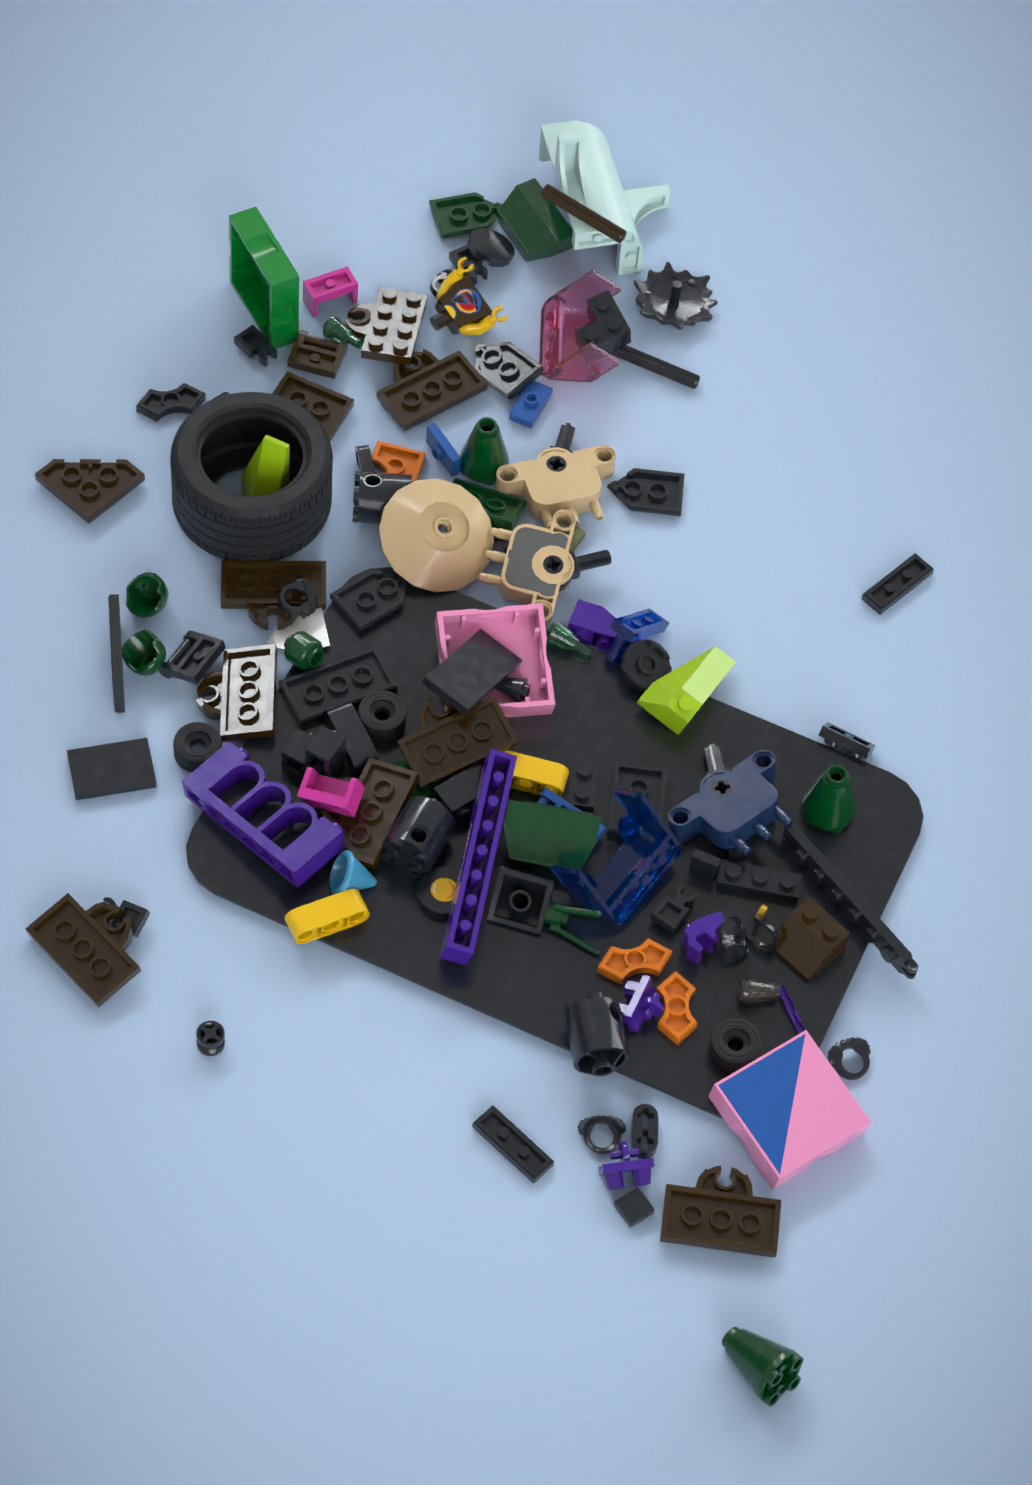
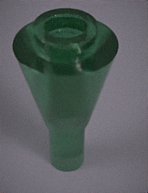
M331 317L323 325L324 338L349 343L357 349L363 346V340L353 335L339 317Z
M561 620L558 624L553 622L546 632L548 637L546 643L571 651L574 650L585 658H588L592 652L591 648L578 641L579 639Z

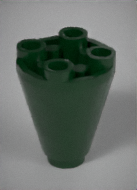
M484 417L475 424L461 450L460 473L472 481L484 483L488 486L495 484L497 469L509 464V457L497 422L490 417Z
M831 765L807 790L801 805L802 817L805 822L820 830L832 833L841 832L851 822L856 806L847 770L841 765Z
M738 1327L731 1328L724 1335L722 1346L725 1347V1352L755 1395L769 1407L773 1406L787 1390L793 1391L799 1385L801 1377L798 1374L804 1358L797 1352Z

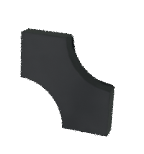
M186 383L170 391L149 389L136 405V412L156 422L172 413L191 414L206 400V393Z

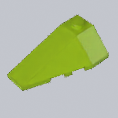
M265 435L241 475V492L243 496L271 494L289 484V444Z
M714 646L654 681L637 701V704L679 735L736 661Z

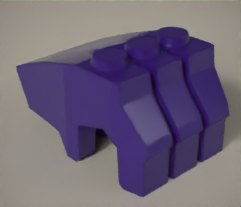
M721 911L697 919L691 924L689 923L683 931L681 947L685 950L687 960H690L696 966L700 964L703 949L711 953L713 951V943L716 944L720 940L719 929L725 921Z

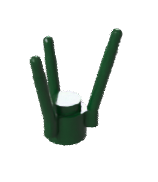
M551 901L544 920L545 923L551 924L550 931L563 935L588 952L599 956L600 952L566 931L561 926L568 925L571 914L599 918L602 915L601 911L570 907Z

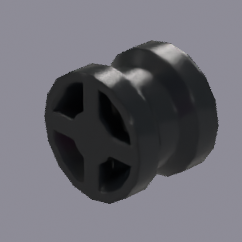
M206 1021L199 1025L196 1031L197 1048L202 1054L215 1056L222 1052L225 1047V1031L223 1026L216 1021Z

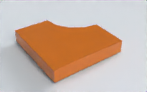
M377 441L372 459L374 467L380 469L383 473L412 474V481L414 482L419 479L426 459V453Z

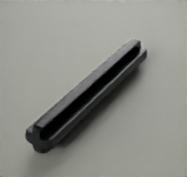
M628 345L609 353L692 389H696L700 382L699 375Z

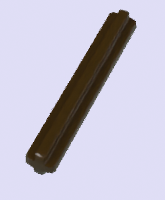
M547 184L542 189L541 196L618 243L625 239L627 234L625 229L550 184Z

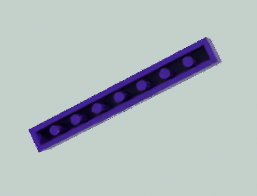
M490 749L483 761L439 957L441 959L467 965L474 954L517 756Z

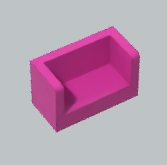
M348 266L303 281V302L312 317L317 316L318 303L345 294L348 295L352 303L358 302V282Z
M307 767L297 797L311 807L355 817L365 787L356 778H351V781L347 782L319 775L314 768Z

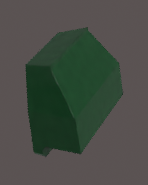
M536 178L516 185L499 210H497L501 228L526 262L552 257L573 248V229L557 207L541 196L543 188Z
M508 800L503 824L509 859L518 864L576 875L580 873L597 841L601 817L593 816L592 813L531 801L518 802Z

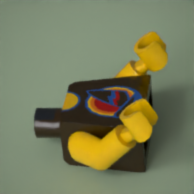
M463 257L458 261V269H454L442 282L437 293L438 301L435 305V310L438 314L431 317L430 322L437 331L447 326L454 335L461 333L463 335L479 336L496 325L495 322H506L508 315L498 318V313L505 308L497 306L491 310L468 275L463 277L462 274L464 272H471L474 268V264H471L468 269H464L462 264L467 257Z

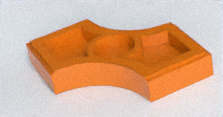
M649 938L642 945L632 949H620L612 946L597 967V972L620 985L628 977L639 973H649L659 977L670 960L673 951Z
M675 971L656 988V992L661 996L664 1004V1015L659 1020L657 1028L678 1046L697 1028V1021L689 1010V1001L695 994L696 988Z

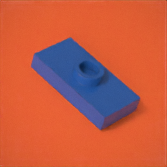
M533 381L523 390L509 413V420L532 428L550 399L553 388Z
M433 423L427 426L426 443L431 448L434 458L437 461L440 460L451 477L458 475L461 457L437 424Z

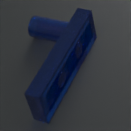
M650 608L614 619L610 628L617 632L606 652L605 658L612 663L618 664L623 651L630 642L664 632L670 622Z

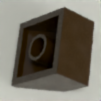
M809 897L788 916L777 931L780 941L773 952L809 982L846 949L850 932ZM773 938L770 940L768 945L773 944Z

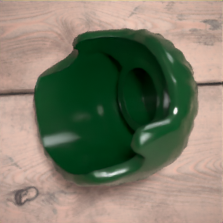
M144 572L137 575L129 583L126 589V607L133 615L146 618L162 611L167 604L169 595L168 588L163 579L156 573Z
M146 629L133 634L122 646V657L131 671L142 676L156 673L163 665L167 655L165 646L153 632Z

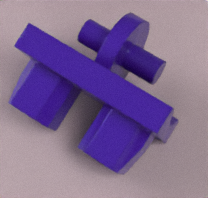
M643 975L640 982L628 980L624 987L625 998L631 999L629 1004L619 1002L623 1023H627L630 1032L638 1033L644 1019L650 1020L652 1016H660L664 1010V1006L659 1002L661 996L650 984L652 980L650 976Z
M621 1141L619 1143V1150L610 1151V1159H621V1162L602 1164L598 1167L599 1176L604 1175L607 1190L624 1188L622 1173L632 1172L634 1187L646 1186L651 1184V1168L655 1167L654 1159L630 1161L631 1157L639 1156V1149H629L627 1142Z

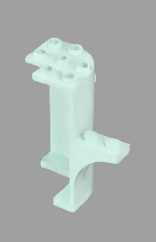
M579 120L541 125L538 158L541 162L551 160L560 191L627 231L625 239L618 243L568 213L573 229V249L579 250L618 244L615 267L617 275L641 272L643 248L636 226L650 213L668 208L670 198L668 184L624 191L607 139L600 129Z

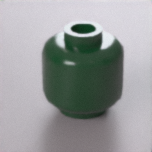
M299 631L290 635L285 640L284 656L290 663L302 670L315 668L321 663L324 652L322 643L305 631Z

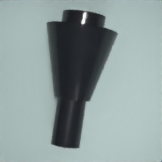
M507 677L496 687V690L515 702H521L522 699L525 700V697L529 696L531 685L527 684V678Z

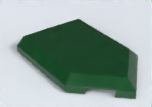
M476 192L429 200L430 211L440 238L470 234L473 230L479 228L490 229L498 218L497 210L502 206L498 202L492 203L484 199L483 195Z

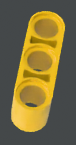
M508 750L504 751L505 753L517 756L510 788L540 795L542 790L547 788L562 797L569 775V770L566 766Z
M348 889L289 911L284 919L295 943L304 944L358 925L367 920L370 913L359 890Z

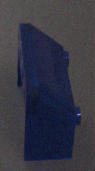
M615 788L613 791L614 795L626 809L618 823V832L623 838L624 843L595 879L580 870L553 864L550 869L573 898L591 910L601 911V917L607 921L622 925L628 922L679 858L681 845L643 793Z

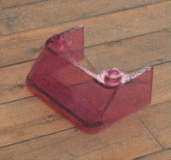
M594 269L548 298L541 309L539 364L544 367L541 375L548 380L592 382L620 364V360L592 342L580 350L576 344L575 330L592 322L587 313L586 300L606 290L610 291L612 297L621 292L620 286Z

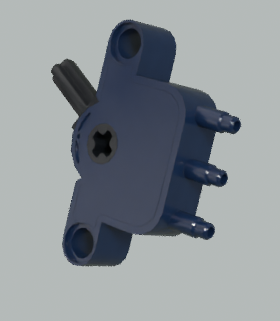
M709 744L704 749L709 772H705L706 776L701 781L700 793L693 794L674 807L668 814L669 833L674 841L686 842L701 832L719 848L731 849L735 847L745 855L751 853V848L745 841L754 834H758L766 841L772 838V834L766 826L775 819H778L786 826H791L793 823L789 815L779 807L778 791L772 785L776 779V759L774 754L767 750L757 751L730 771V769H724L719 746H714V744Z

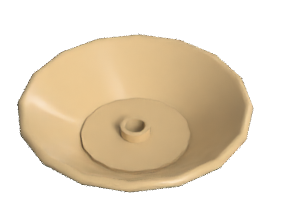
M442 479L416 480L397 490L385 505L379 526L382 551L393 570L411 585L432 592L457 591L476 581L479 574L484 571L490 562V559L484 557L485 551H492L494 538L490 535L492 528L490 518L479 500L462 486ZM438 527H443L445 533L439 532Z

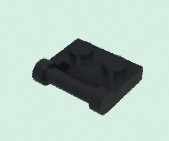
M189 630L183 637L184 641L158 671L166 678L174 677L197 685L225 650L226 646L221 639Z

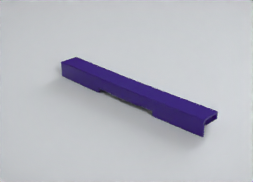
M784 984L780 988H775L797 1035L802 1033L806 1028L803 1026Z

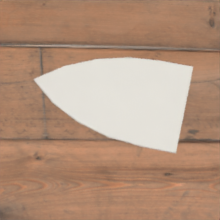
M322 608L316 609L313 614H310L309 617L306 616L305 619L298 615V618L292 625L282 630L277 629L267 641L269 644H276L277 648L285 649V640L290 635L299 631H305L321 641L323 647L330 646Z

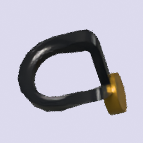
M764 904L753 918L754 922L746 933V942L760 951L771 952L779 945L780 938L776 929L762 920L769 909ZM757 925L762 926L772 934L773 944H763L751 935Z

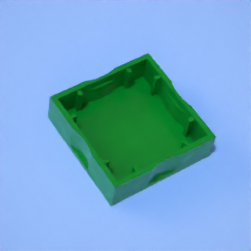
M256 206L229 215L230 282L244 306L250 312L259 331L269 339L270 346L278 349L295 343L299 334V275Z

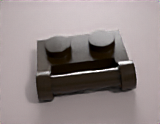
M300 330L288 357L287 367L335 379L343 358L347 354L349 344L344 341L338 343L308 335V332Z

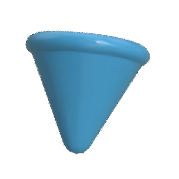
M344 850L338 855L332 866L329 878V887L333 895L348 889L362 890L374 887L377 884L376 878L354 857L351 851Z

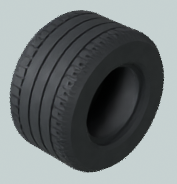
M240 392L221 396L201 405L179 427L170 453L172 506L181 529L198 547L224 560H279L302 550L317 537L324 527L331 510L333 453L325 429L311 412L298 403L279 395L264 392ZM265 435L289 444V484L284 488L263 496H241L227 492L216 485L217 481L226 473L238 468L247 467Z

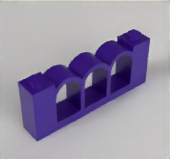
M229 741L182 780L185 797L298 888L345 847L344 831L338 823L334 821L331 823L324 816L318 820L317 813L311 806L299 802L292 803L290 791L285 785L273 781L266 782L264 770L260 765L249 761L250 756L244 748H237ZM249 780L257 783L252 790L231 807L219 799L241 781ZM276 801L284 804L257 829L245 820L267 802ZM302 822L311 825L284 850L272 842L276 836L293 823Z

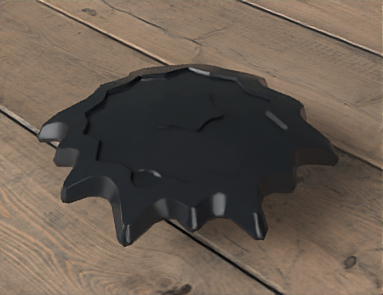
M666 262L661 272H655L650 269L646 281H633L636 289L640 292L635 298L637 305L642 308L640 314L646 318L654 319L662 325H672L678 330H681L684 326H694L697 322L710 321L713 316L708 310L718 303L717 300L709 298L712 290L706 286L710 280V275L695 277L688 270L676 272L670 262Z

